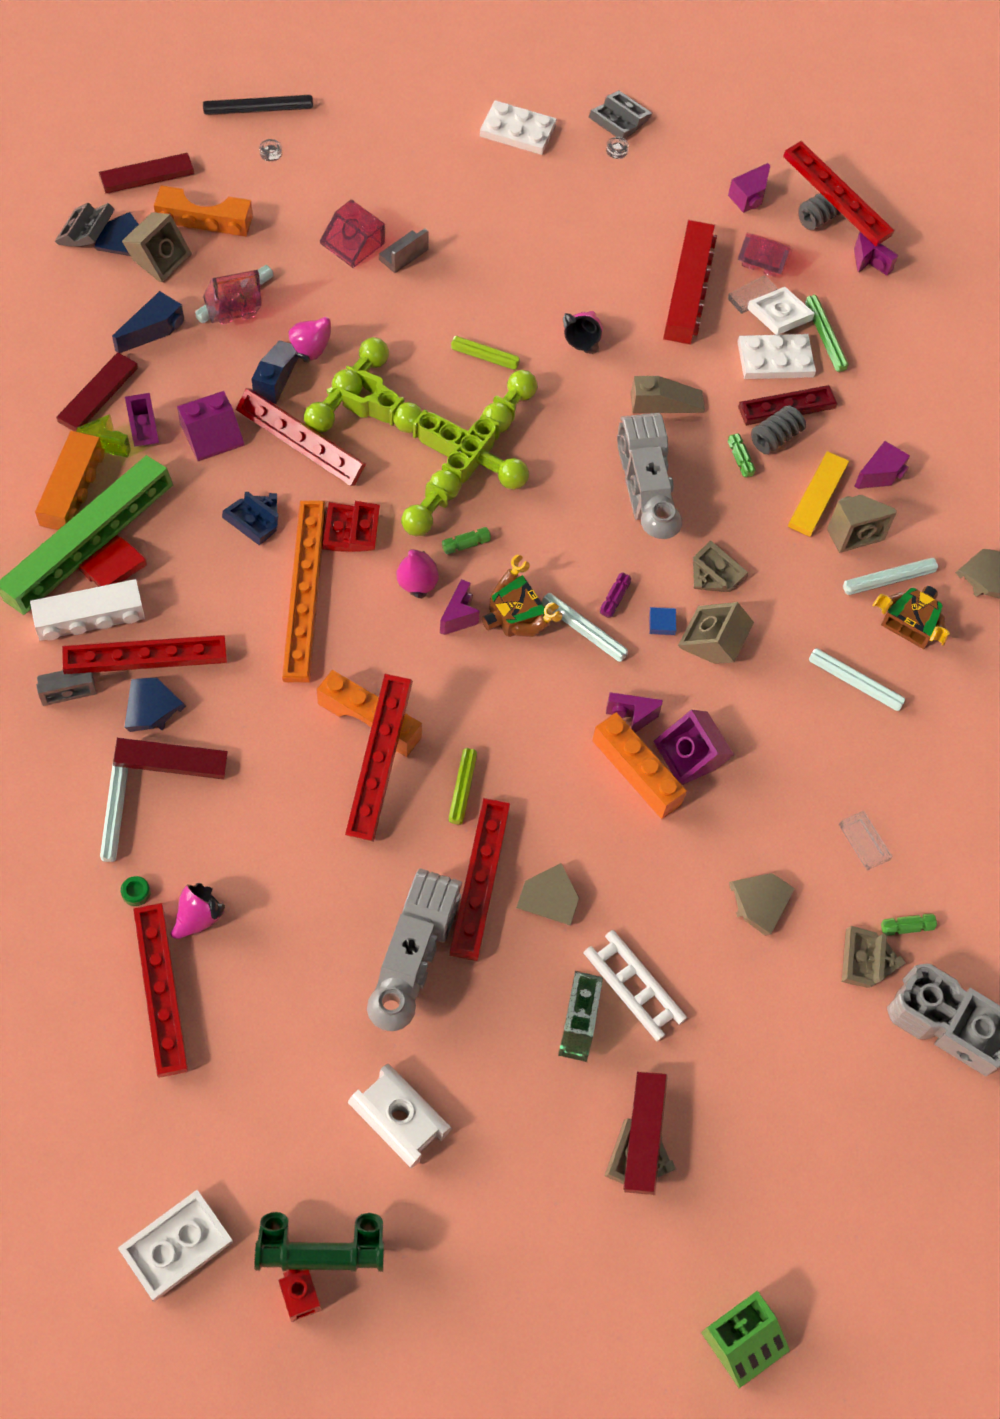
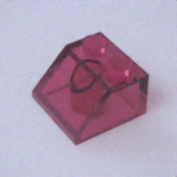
M351 199L335 211L320 239V244L354 268L385 244V223Z
M747 232L737 260L743 261L741 265L743 267L754 270L755 266L764 269V274L776 277L777 273L783 274L794 247Z
M258 270L211 279L203 295L211 323L227 324L235 318L242 317V319L246 320L256 316L261 307Z

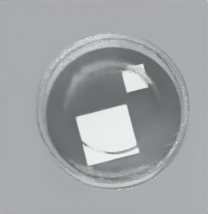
M613 137L607 142L606 152L614 159H622L628 154L629 143L624 138Z
M267 139L259 145L260 156L265 161L272 162L281 158L282 146L277 140Z

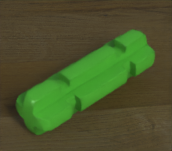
M738 433L730 435L728 444L733 449L732 453L738 467L741 468L742 476L745 478L752 477L755 474L756 468L753 462H750L752 459L745 444L742 443L741 435Z
M487 527L477 529V532L470 531L454 536L455 539L451 537L443 540L442 548L445 554H451L456 552L455 549L460 551L476 546L478 542L481 544L489 542L491 534Z
M923 914V917H920V915L898 917L897 920L894 918L884 919L881 923L882 933H885L886 936L895 935V932L898 934L921 932V929L931 931L937 926L934 914Z

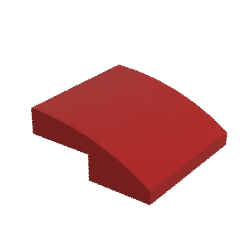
M356 500L354 506L329 502L322 549L340 552L374 550L380 505Z
M116 535L79 564L78 569L90 582L93 581L100 587L123 582L145 567L147 563L146 559L133 546Z

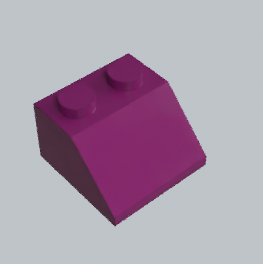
M224 391L177 406L180 425L197 461L245 446L233 408Z
M691 709L653 741L673 776L681 785L715 771L734 756V753L708 711Z

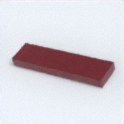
M187 152L100 171L99 176L105 194L194 175V168Z
M117 352L56 417L58 423L72 431L79 432L138 369L137 362Z
M830 385L740 401L738 408L747 426L767 420V418L785 406H792L802 415L836 409L837 401Z
M117 737L113 766L224 780L228 751Z
M637 1072L624 1192L655 1195L667 1074Z

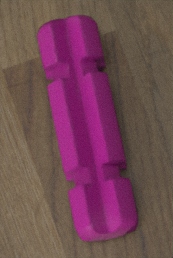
M624 572L619 573L616 582L606 597V601L601 606V615L607 618L613 616L616 611L615 609L626 592L625 590L628 589L632 578L630 575Z

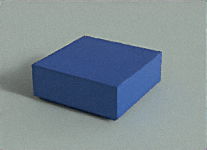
M650 607L649 634L675 635L676 609Z

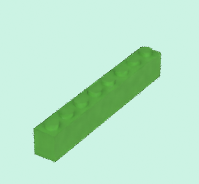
M147 455L143 457L28 557L22 560L14 569L1 578L0 596L3 601L22 615H25L31 610L30 601L46 597L77 570L79 564L108 543L173 486L168 469Z

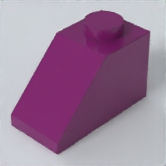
M768 163L731 180L728 196L743 213L756 209L762 204L770 170Z
M884 441L860 471L854 487L862 489L892 486L897 478L902 479L908 471L909 466L906 464L910 455Z

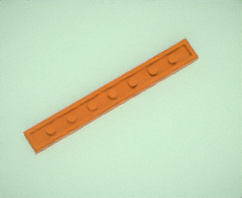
M300 501L282 674L283 682L310 683L326 513L325 501Z

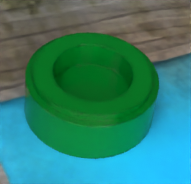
M132 876L121 885L122 898L128 905L140 906L148 901L151 890L144 878Z

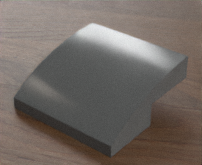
M617 91L606 96L603 105L592 109L588 118L620 140H623L638 130L651 117L652 112L621 91Z
M89 203L75 208L55 242L63 246H85L95 243L115 209L109 203L96 209Z

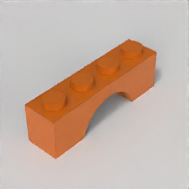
M160 185L154 203L155 213L170 214L177 226L247 237L253 218L251 200L228 196L220 204L208 207L198 206L186 198L183 189Z
M331 670L317 688L318 705L338 717L349 715L372 727L379 697L336 671ZM405 713L396 751L408 757L422 738V723Z

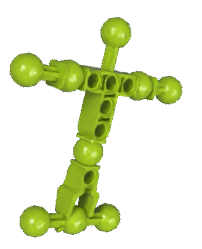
M371 337L362 342L359 348L360 358L354 366H346V369L340 370L334 375L332 387L326 390L327 398L323 402L312 403L306 408L304 413V422L307 426L318 433L327 432L332 428L335 421L334 411L342 403L344 407L361 418L370 416L382 422L390 423L391 426L395 424L396 428L401 432L413 433L415 439L419 438L420 442L448 457L447 464L443 463L442 470L435 472L426 484L425 499L422 503L409 506L404 510L401 517V524L404 530L409 535L417 537L423 536L430 531L433 525L432 513L438 505L443 508L448 506V501L457 496L462 484L469 479L479 464L497 473L500 483L505 488L511 490L520 489L526 484L529 478V470L522 460L512 458L504 461L489 453V451L494 446L495 439L498 440L500 433L506 431L515 419L517 403L520 400H529L533 397L538 385L535 376L531 372L526 370L515 371L509 377L507 382L508 392L504 398L495 396L493 403L485 407L480 419L467 431L435 413L428 412L425 409L422 411L415 403H404L403 397L399 398L394 391L383 385L381 377L369 373L368 370L370 368L381 367L389 357L387 344L380 338ZM362 387L373 393L365 398L358 396Z

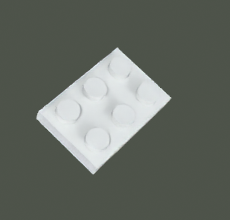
M494 100L480 129V137L542 155L556 126L557 118Z
M808 334L739 336L738 338L744 379L811 378L815 375L816 370Z
M196 1190L118 1247V1249L152 1301L155 1302L231 1245L233 1240L202 1195Z

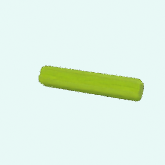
M454 336L451 342V348L455 351L512 370H516L519 365L520 358L516 355L459 336Z
M465 748L462 752L449 813V822L452 824L461 825L464 821L477 758V751L475 749Z

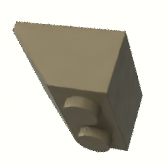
M152 212L122 240L133 261L159 282H163L192 254L170 214Z
M863 495L847 496L838 501L827 530L838 552L842 553L884 541L897 512L895 508Z
M738 602L698 606L678 646L682 650L714 664L733 663L738 657L754 621Z

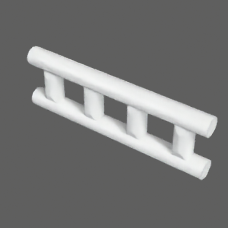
M611 930L605 936L610 944L598 953L590 946L583 954L656 1042H659L666 1035L661 1029L662 1026L671 1019H674L680 1025L688 1017L614 930ZM618 952L628 966L615 974L605 961ZM637 974L647 987L636 996H633L623 983ZM655 996L665 1010L652 1019L642 1005Z

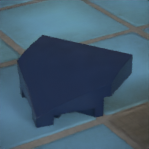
M129 212L108 221L95 242V249L130 256L122 240L139 225L133 215Z
M245 492L244 499L240 498L223 510L222 518L256 544L261 545L277 531V493H269V496H253L251 493Z
M158 678L131 679L124 727L129 732L154 729L156 726L163 730L165 722L177 710L181 712L186 705Z

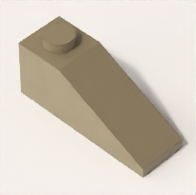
M634 376L631 389L633 413H704L705 407L702 390L660 376Z

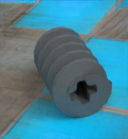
M821 193L804 201L798 209L802 225L809 230H814L829 219H833L836 215L841 214Z
M785 406L752 429L751 438L753 444L761 453L769 454L770 450H776L778 446L785 444V441L792 439V436L798 435L799 431L805 430L806 421L796 408Z

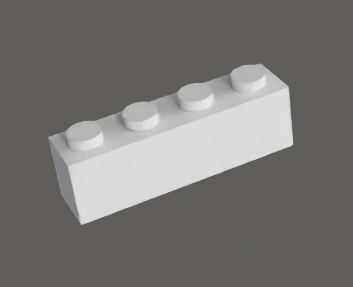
M136 579L30 601L34 626L40 641L55 640L58 637L71 634L80 635L90 630L108 629L114 625L132 624L138 620L145 619Z

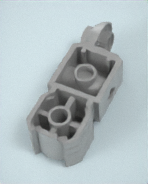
M660 413L621 416L620 421H623V423H620L618 427L617 445L626 476L625 481L635 520L641 519L644 531L657 539L674 537L681 530L682 517L675 508L671 496L674 486L672 477H668L667 474L668 437L663 417Z
M421 868L416 872L402 914L399 917L384 958L376 989L368 999L367 1012L369 1019L378 1028L385 1031L400 1030L410 1024L415 1016V999L419 995L420 988L423 989L428 974L426 972L428 967L427 961L432 962L437 949L436 942H445L460 902L461 894L459 892L462 881L451 879L444 875L440 876V874ZM389 1000H394L398 1002L399 1007L395 1010H388L383 1005Z
M932 964L914 966L906 977L902 979L904 985L898 990L895 999L887 1006L892 1023L918 1039H930L937 1036L938 1038L934 1045L984 1076L996 1072L1000 1068V1005L972 988H969L967 991L963 990L955 978Z

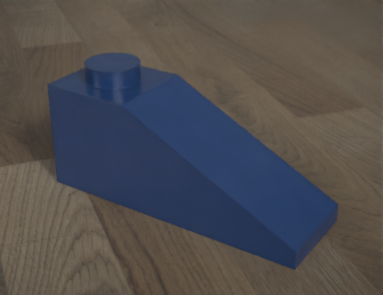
M159 291L112 335L115 351L122 353L170 335L183 324L182 304Z
M279 340L260 360L251 379L252 389L274 404H277L298 360L297 351L291 343Z

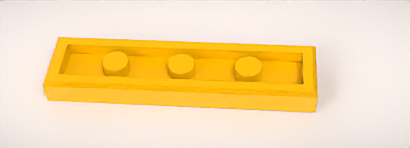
M826 452L789 521V528L811 537L848 466L849 460L831 452Z

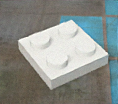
M786 287L749 301L747 308L776 335L808 323L814 317V312Z

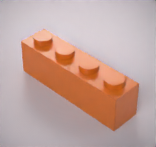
M70 431L35 510L39 526L59 530L79 513L81 503H85L87 499L89 484L95 480L97 465L102 463L105 450L102 448L99 437Z
M617 712L595 726L592 741L661 819L682 805L687 790Z

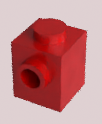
M288 1270L284 1272V1278L279 1279L278 1282L291 1322L322 1311L309 1270Z

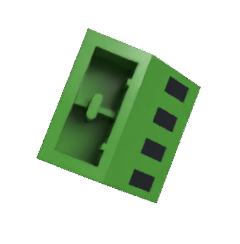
M758 1291L701 1332L738 1388L744 1386L790 1351L776 1316Z

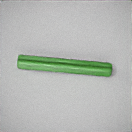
M809 295L806 298L805 304L814 312L813 322L837 372L846 371L849 365L820 300L817 295Z

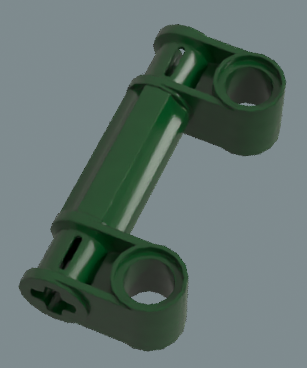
M270 1212L265 1214L260 1220L258 1241H256L255 1271H260L262 1267L281 1268L282 1271L351 1270V1272H356L358 1268H377L378 1272H383V1220L375 1213L359 1215L355 1220L354 1242L352 1243L289 1242L288 1217L281 1212Z

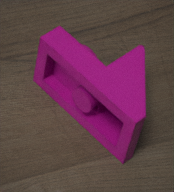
M861 232L859 233L854 247L857 271L860 272L870 264L888 276L893 271L898 255L883 244L875 247Z
M150 393L125 396L134 447L159 443Z
M463 579L460 580L440 620L441 634L446 635L479 623L480 611L470 607L473 594L470 593V582Z
M610 692L606 714L613 715L617 712L621 718L631 717V729L636 733L659 717L663 700Z

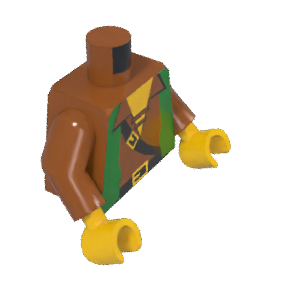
M515 555L512 558L511 565L513 569L507 570L491 594L489 605L491 613L481 618L486 630L489 631L500 626L508 637L515 635L534 637L549 626L551 620L558 622L562 619L561 612L557 611L553 614L559 606L555 603H549L544 607L525 577L518 575L519 572H526L530 568L527 561L521 567H518L519 562L523 559L521 555Z
M925 586L922 592L915 588H910L906 593L899 592L891 596L880 594L872 605L873 607H879L882 610V614L886 613L881 626L922 649L926 647L929 640L939 641L944 646L950 634L946 629L945 617L941 614L943 605L935 600L938 592L931 586Z

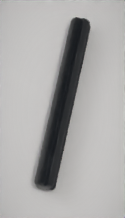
M310 94L203 102V112L205 115L313 108V98Z

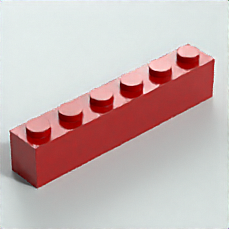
M688 220L663 336L664 340L691 345L693 335H698L700 322L696 321V318H701L704 304H700V300H705L707 286H703V283H708L711 269H707V265H712L714 252H711L710 248L715 249L718 236L713 234L714 224Z

